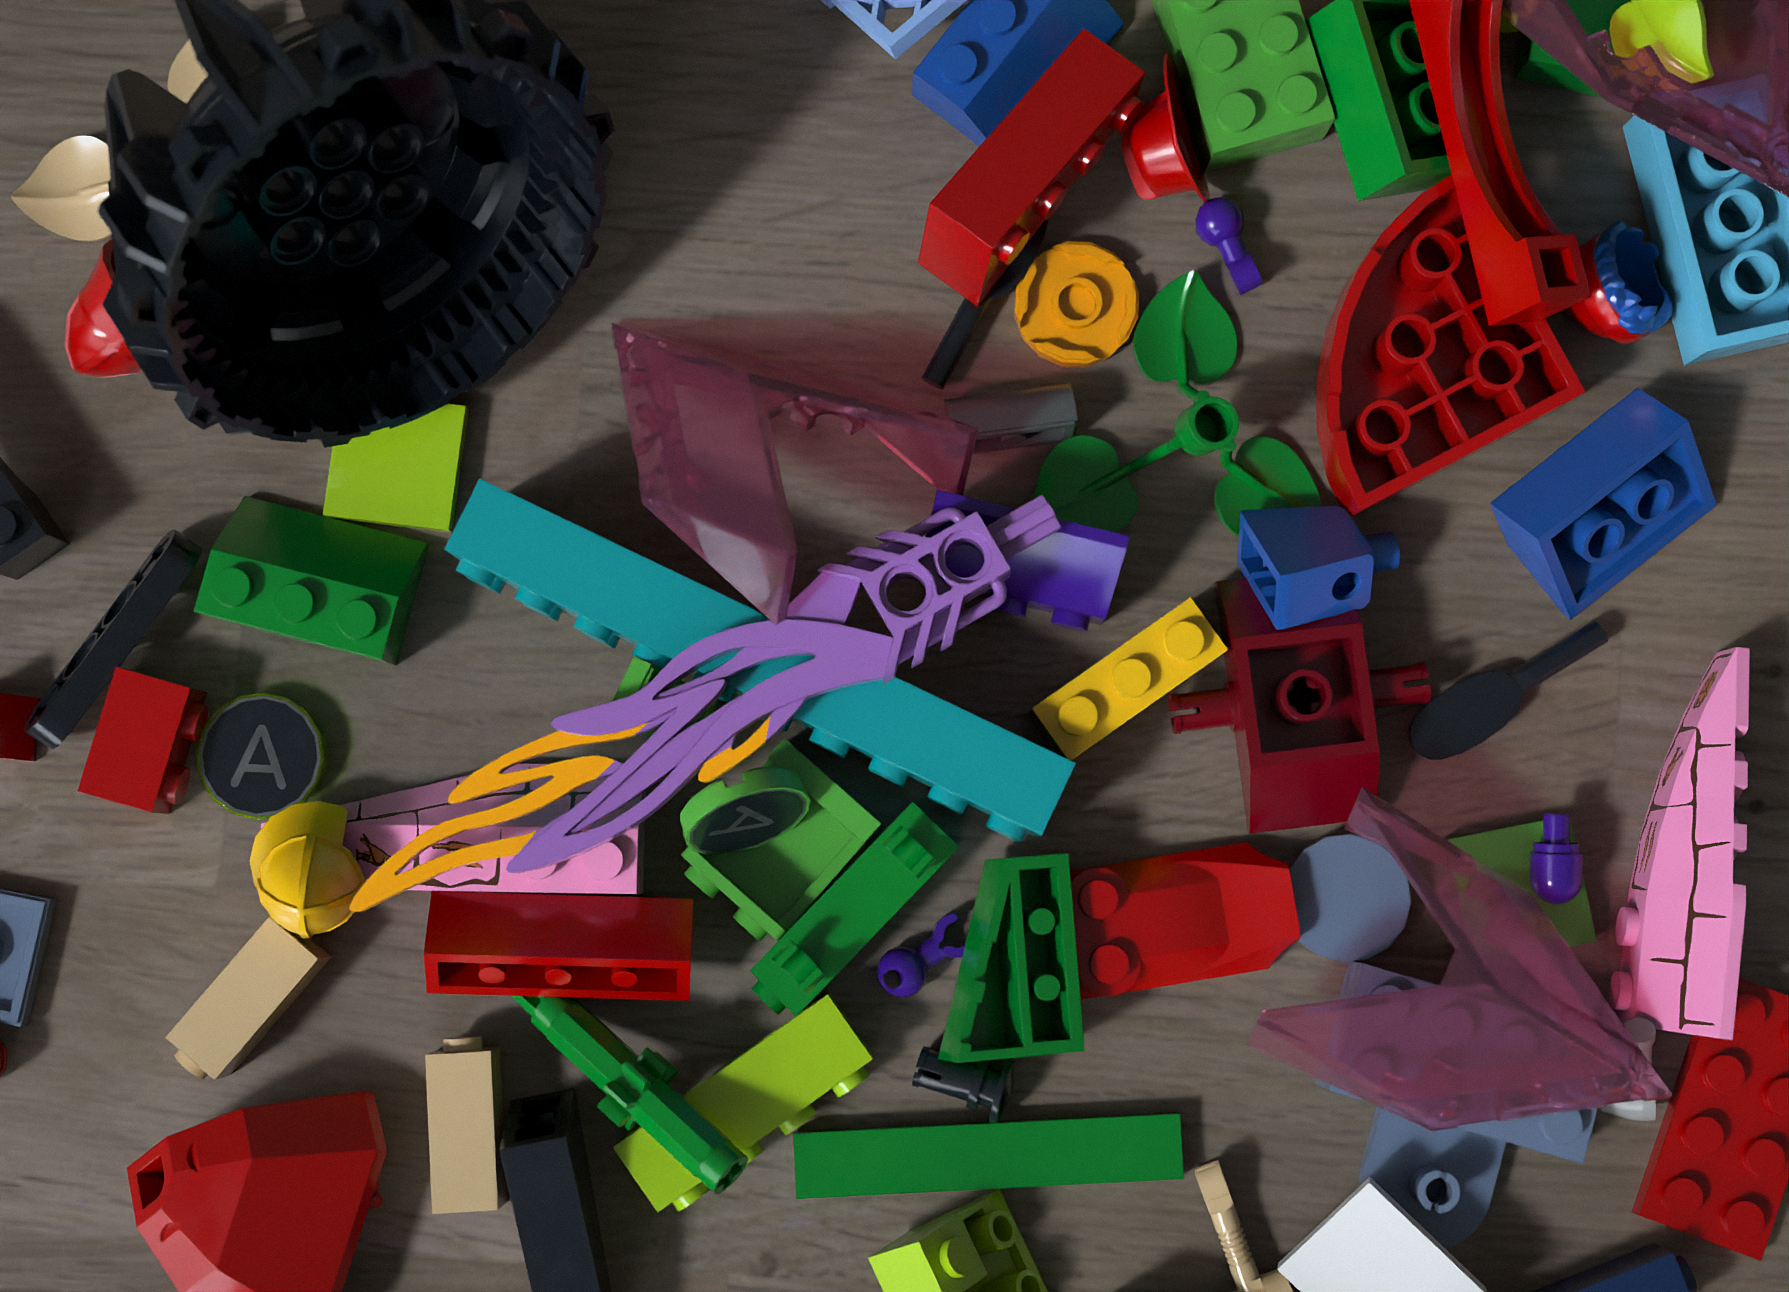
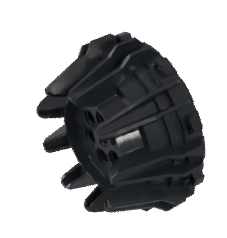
M174 0L194 50L195 58L208 75L198 86L188 103L183 102L145 75L131 69L111 75L106 89L104 107L111 179L108 182L109 195L100 203L98 214L112 233L116 274L102 306L123 337L125 345L153 389L178 392L174 399L188 421L203 430L219 423L225 433L228 434L251 432L253 435L270 438L275 441L304 443L308 439H319L324 448L348 444L352 438L367 436L373 431L386 427L392 429L423 417L447 405L449 400L461 393H467L475 387L478 388L496 375L498 370L506 364L505 362L517 350H522L546 325L561 306V300L570 286H574L581 271L590 267L599 248L593 236L595 230L600 227L602 212L606 203L605 172L612 159L613 151L605 141L615 131L611 114L595 94L586 95L589 71L553 30L548 29L524 0L489 3L484 0H300L305 19L296 20L269 31L258 16L239 0Z

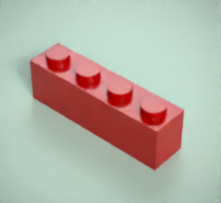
M431 891L423 953L427 993L689 1001L693 899L670 898L667 896H654L650 898L617 897L602 894H589L586 896L553 895L537 892Z

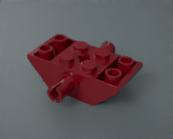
M1246 578L1214 582L1222 642L1228 649L1224 653L1227 681L1224 688L1179 694L1176 692L1169 693V712L1188 709L1196 710L1194 714L1177 715L1170 718L1174 735L1186 731L1227 726L1234 732L1248 834L1377 818L1380 748L1374 708L1429 703L1431 700V684L1413 687L1403 686V683L1422 681L1423 679L1430 678L1426 664L1418 662L1414 665L1369 670L1362 621L1357 609L1306 624L1276 630ZM1294 682H1298L1301 692H1311L1313 697L1312 703L1302 708V714L1298 713L1295 706L1289 705L1287 700V692L1293 690Z

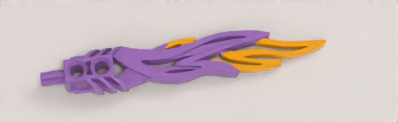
M1041 494L985 526L977 511L966 517L961 510L948 507L904 532L886 530L878 534L874 538L884 543L876 548L859 546L845 553L855 558L846 565L828 563L817 569L816 571L821 574L773 620L728 629L690 645L676 655L653 681L640 691L619 700L558 716L553 719L551 725L559 731L514 749L475 771L449 794L448 802L450 804L464 803L526 782L554 777L549 782L514 801L442 822L420 834L391 856L369 877L353 898L349 909L352 912L366 911L443 873L481 861L515 856L506 867V870L510 873H522L545 868L581 855L629 831L663 807L698 772V780L707 783L717 779L746 760L772 739L794 717L807 699L857 684L883 680L882 685L895 678L899 664L912 656L914 657L911 669L922 663L928 647L943 639L941 651L952 646L956 632L1004 603L1007 597V588L1004 581L1010 578L1011 573L1006 560L1062 529L1053 509ZM950 520L954 522V525L931 538L923 536ZM961 545H969L978 549L984 558L981 570L976 575L968 578L952 574L946 566L948 554L955 547ZM904 578H913L919 581L926 589V597L923 603L917 609L911 611H900L894 608L888 601V594L892 585ZM861 586L864 587L892 637L845 626ZM991 588L993 589L994 594L962 612L966 602ZM740 651L731 660L714 671L668 690L681 679L707 663L726 654ZM798 655L815 656L812 660L773 675L754 686L745 694L728 702L705 719L693 724L723 694L728 686V682L725 679L767 661ZM769 716L748 740L734 749L738 734ZM660 727L624 764L608 757L593 755L503 774L506 769L518 763L547 753L582 745L623 740ZM667 776L646 798L622 815L604 825L582 832L619 810ZM608 777L574 808L554 819L542 829L521 836L458 849L400 873L426 849L466 830L493 826L526 816L560 800L587 783Z

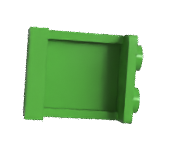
M785 738L767 756L768 760L762 767H780L795 771L800 776L810 798L809 810L801 821L780 837L756 848L734 854L711 856L696 853L688 846L681 854L691 864L684 874L710 898L713 899L719 891H722L739 907L732 917L760 942L768 933L779 941L881 826L877 819Z

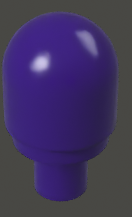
M1543 813V841L1533 842V851L1530 852V885L1534 893L1541 900L1550 904H1563L1575 898L1582 887L1583 853H1580V843L1570 842V814Z

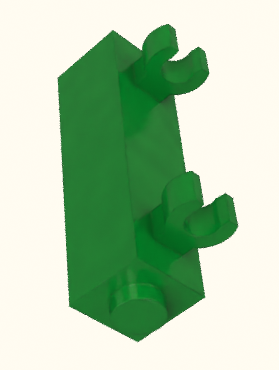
M912 802L756 963L750 972L758 981L751 989L777 1015H780L787 1007L797 1016L947 861L959 846Z

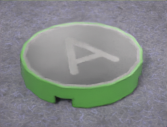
M761 767L749 769L741 773L744 782L734 784L728 788L725 780L709 784L695 794L680 813V823L686 845L696 853L711 856L724 855L756 848L780 837L796 826L809 810L810 798L800 776L795 771L780 767Z

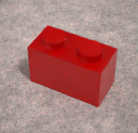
M116 667L77 791L151 813L170 814L172 804H179L189 784L190 769L184 765L191 743H197L201 739L208 722L209 707L203 705L207 692Z

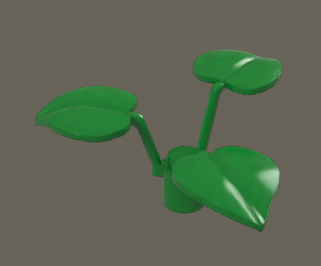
M1190 271L1181 275L1155 295L1140 316L1133 338V352L1142 374L1149 380L1157 383L1177 380L1178 391L1193 401V405L1184 409L1177 417L1174 425L1175 437L1121 467L1119 466L1116 451L1106 441L1086 435L1068 438L1056 445L1046 455L1037 475L1032 498L1034 499L1042 494L1046 502L1050 504L1057 519L1117 532L1131 521L1139 506L1138 494L1125 477L1182 448L1185 452L1194 456H1206L1217 450L1220 451V464L1229 473L1217 483L1214 491V503L1221 522L1237 537H1239L1240 511L1323 506L1318 489L1306 466L1298 455L1281 441L1264 436L1249 438L1239 447L1234 461L1232 459V451L1236 449L1234 438L1239 430V417L1235 408L1227 400L1220 397H1210L1206 390L1198 391L1190 385L1189 382L1204 386L1218 381L1231 368L1237 355V337L1233 323L1224 308L1209 292L1197 271Z

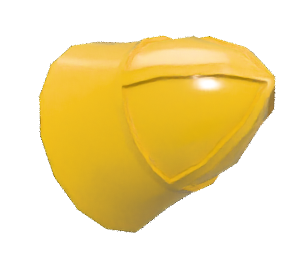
M323 801L293 804L271 816L254 839L249 862L254 886L258 890L260 902L276 923L288 931L300 934L301 938H311L314 934L331 931L347 922L354 913L349 909L350 904L361 886L366 882V876H363L361 866L351 851L342 845L348 810L344 806Z

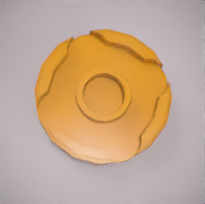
M1066 241L1052 246V249L1036 256L1023 278L1018 282L1015 290L1014 317L1022 339L1039 357L1061 367L1086 368L1108 360L1126 344L1138 319L1139 291L1134 278L1132 280L1130 272L1124 267L1125 264L1114 252L1092 242Z

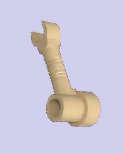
M1216 1160L1194 1168L1215 1230L1219 1234L1218 1238L1221 1240L1220 1243L1223 1246L1224 1255L1227 1257V1263L1230 1264L1229 1268L1237 1290L1231 1292H1293L1290 1281L1277 1269L1259 1275L1255 1261L1251 1257L1252 1253L1249 1251L1250 1247L1247 1245L1248 1242L1245 1239V1234L1242 1233L1243 1228L1240 1227L1241 1222L1219 1161Z

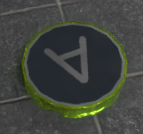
M265 692L239 696L218 708L202 729L196 752L199 778L211 799L233 815L254 820H267L293 804L306 803L322 785L329 761L326 736L311 713L293 699Z

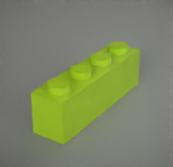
M827 992L803 1009L797 1016H793L682 1096L723 1132L748 1157L749 1163L764 1151L758 1141L778 1126L785 1136L817 1113L811 1103L830 1089L839 1098L864 1081L870 1075L864 1065L873 1059V1054L830 992ZM641 1126L623 1137L613 1147L657 1213L671 1203L680 1212L710 1190Z

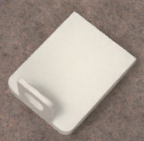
M1371 1177L1363 1182L1278 1263L1277 1270L1300 1292H1487L1486 1287Z

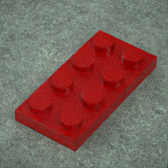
M1739 977L1733 1040L1691 1035L1631 1212L1762 1261L1789 1180V996Z

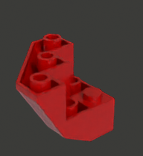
M360 1091L241 1108L165 1137L127 1167L136 1227L179 1292H342L387 1153L374 1092Z

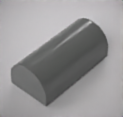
M1071 383L944 399L950 455H954V457L1059 443L1075 436L1078 417Z

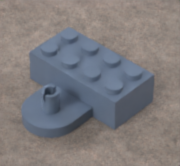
M1350 961L1348 962L1316 1085L1331 1092L1376 1104L1360 1165L1359 1186L1371 1177L1446 1249L1467 1239L1484 1220L1492 1199L1506 1142L1577 1163H1584L1617 1036L1364 963Z

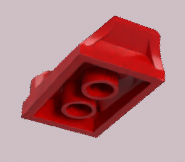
M1248 842L1070 870L1080 1000L1102 996H1116L1126 992L1269 969L1275 959L1288 946L1300 939V927L1288 863L1261 853Z

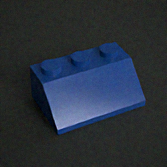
M970 0L913 71L912 95L980 146L1083 28L1109 45L1123 28L1124 22L1107 0Z
M1638 387L1490 502L1507 545L1559 610L1570 620L1717 505L1689 421Z

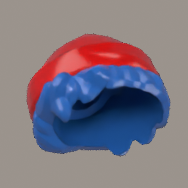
M1617 221L1614 225L1606 228L1601 234L1593 236L1579 247L1591 297L1564 309L1565 313L1585 331L1621 344L1637 342L1648 336L1651 332L1658 330L1666 324L1673 311L1670 295L1659 282L1653 262L1659 255L1658 247L1653 243H1642V239L1645 237L1642 229L1627 227L1624 221Z

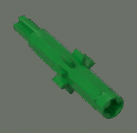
M510 996L532 1016L531 1023L607 1094L597 1105V1108L619 1128L624 1126L629 1131L638 1123L690 1173L698 1177L715 1194L722 1193L738 1179L748 1163V1157L669 1084L679 1072L657 1051H651L648 1047L642 1051L640 1056L637 1055L575 998Z

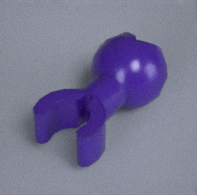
M1221 197L1211 198L1208 203L1204 202L1199 208L1195 220L1197 235L1210 246H1217L1240 295L1262 285V278L1240 237L1244 225L1241 208L1233 201Z
M950 913L941 917L934 924L932 936L914 949L907 946H897L888 950L881 957L877 967L878 979L881 986L889 994L896 997H909L918 993L925 985L928 969L946 957H962L966 942L958 948L945 946L940 949L938 947V944L944 939L946 927L957 920V915ZM890 970L896 972L899 977V982L895 988L888 987L884 982V976Z

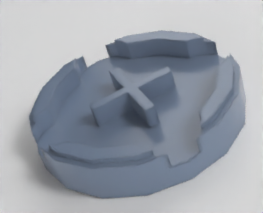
M1353 834L1322 837L1301 849L1293 859L1289 869L1300 927V939L1297 941L1316 955L1339 962L1370 959L1389 948L1405 928L1411 905L1408 878L1397 858L1375 840Z

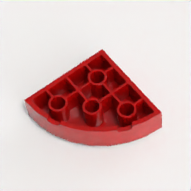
M1452 174L1420 194L1381 233L1343 287L1324 334L1316 375V431L1329 485L1338 506L1344 508L1351 518L1557 411L1586 392L1546 319L1537 322L1489 326Z

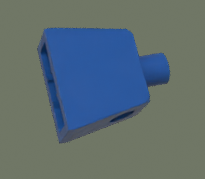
M1321 506L1240 511L1237 565L1248 580L1253 592L1276 630L1325 619L1354 609L1365 608L1371 598L1373 573L1395 570L1399 566L1400 551L1394 533L1390 531L1363 535L1344 508Z

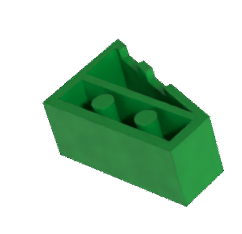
M1069 853L985 860L938 1059L954 1063L1085 1051Z

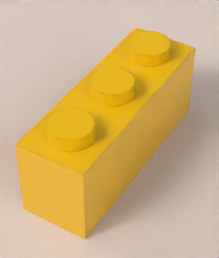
M1190 597L1037 704L1028 714L1055 753L1071 761L1225 653L1228 649Z

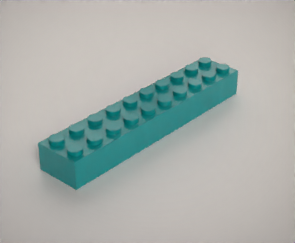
M480 478L444 550L460 560L455 571L465 575L467 579L498 594H501L505 584L518 590L514 599L523 603L525 607L557 622L562 612L577 618L573 627L580 630V633L613 649L616 648L619 640L622 639L636 646L632 653L633 656L661 670L676 655L708 636L746 624L773 620V618ZM740 651L721 656L692 672L695 674L692 680L719 668ZM798 655L784 657L743 670L725 679L728 682V686L718 699L728 703L732 701L735 694L741 696L773 675L812 660L815 656ZM897 677L882 685L883 680L849 686L809 698L794 717L782 728V730L788 732L793 721L812 730L813 732L809 740L813 745L843 759H846L849 750L852 749L872 759L868 771L901 787L904 786L907 777L931 787L926 799L961 815L966 806L969 805L989 815L984 825L985 827L1016 842H1022L1026 833L1033 837L1043 834L1076 764ZM769 716L763 718L762 720L766 721L769 718Z

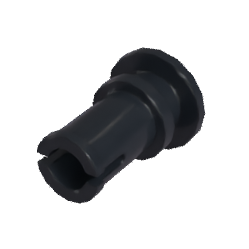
M923 1046L916 1068L919 1069L918 1072L914 1073L912 1086L917 1088L920 1086L967 1101L966 1108L976 1110L978 1105L991 1108L989 1122L996 1123L1003 1114L1010 1099L1014 1084V1061L1007 1060L1003 1071L990 1068L989 1060L979 1061L978 1064L973 1062L954 1063L938 1059L940 1052Z

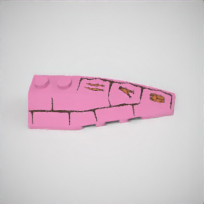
M1734 647L1715 653L1683 714L1660 769L1640 833L1628 892L1627 907L1620 908L1616 919V942L1618 945H1623L1620 971H1615L1610 981L1609 1004L1611 1009L1616 1010L1615 1022L1624 1024L1631 1018L1639 1017L1651 1021L1658 1030L1733 1040L1746 911V885L1733 884V862L1737 852L1743 853L1747 850V825L1739 824L1737 817L1734 815V802L1739 799L1742 791L1748 787V762L1745 761L1743 752L1735 750V737H1743L1749 727L1750 648Z
M516 764L506 769L503 774L547 764ZM470 775L342 804L340 806H344L348 810L342 845L351 851L361 866L362 874L366 876L367 881L391 856L428 829L460 816L488 810L514 801L549 782L554 776L526 782L460 804H450L448 796L455 787ZM608 777L587 783L560 800L526 816L493 826L466 830L426 849L400 873L458 849L521 836L542 829L554 819L574 808ZM646 791L582 832L604 825L622 815L646 798ZM645 820L603 845L545 868L522 873H510L506 870V867L515 856L503 857L456 868L409 890L644 893ZM266 822L261 823V829H262V827L265 825Z

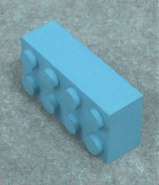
M1769 78L1644 105L1623 126V131L1651 240L1659 250V255L1656 259L1663 287L1670 295L1673 311L1671 318L1683 365H1691L1788 343L1789 155Z

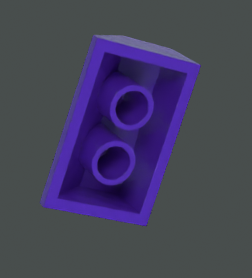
M937 490L931 516L948 507L961 510L966 517L977 511L985 526L1012 512L1015 508ZM1057 519L1062 529L1006 560L1011 569L1010 578L1004 581L1007 588V597L1004 603L994 610L1021 617L1026 616L1028 608L1053 613L1050 623L1087 632L1090 623L1101 625L1106 619L1130 536ZM950 520L928 532L926 537L931 538L954 525V522ZM969 545L955 547L946 558V566L949 571L963 578L976 575L984 564L983 555L978 549ZM991 588L979 596L988 598L994 594V591Z

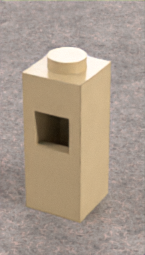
M271 916L268 917L165 1037L179 1049L174 1054L176 1060L186 1070L200 1079H205L209 1075L212 1079L217 1080L231 1075L332 956L311 938H301L300 934L288 931L276 923Z
M482 1036L444 1038L443 1050H436L425 1055L432 1214L499 1210L507 1203V1181L499 1150L504 1132L500 1046L483 1047Z

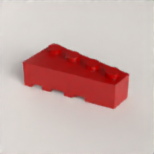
M1083 28L929 203L918 264L978 307L1042 223L1056 212L1080 175L1086 176L1093 169L1106 148L1105 142L1115 130L1123 133L1133 122L1143 105V101L1137 96L1145 71Z

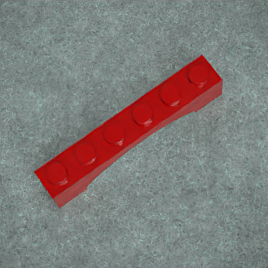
M1409 0L1489 326L1537 322L1590 298L1591 294L1576 234H1562L1551 221L1535 196L1515 149L1504 104L1500 71L1499 33L1503 0Z

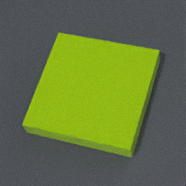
M447 404L423 417L392 429L386 427L373 431L367 436L352 438L348 444L332 446L323 515L333 519L452 533L469 409L464 405Z

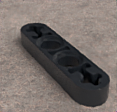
M171 530L160 540L37 703L25 723L23 732L50 749H55L65 740L112 678L115 668L121 666L192 571L202 552L200 546L176 530Z

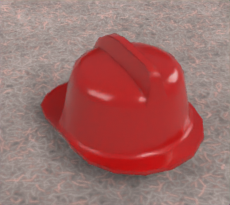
M1168 52L1164 55L1163 62L1166 91L1144 105L1130 126L1123 132L1121 142L1123 160L1135 190L1143 200H1152L1162 196L1166 197L1196 190L1202 201L1208 203L1210 199L1209 188L1192 143L1179 74L1174 59Z

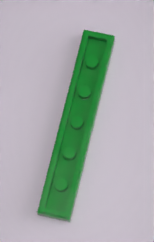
M1179 1112L1003 1120L996 1123L984 1121L793 1132L796 1199L1184 1179Z

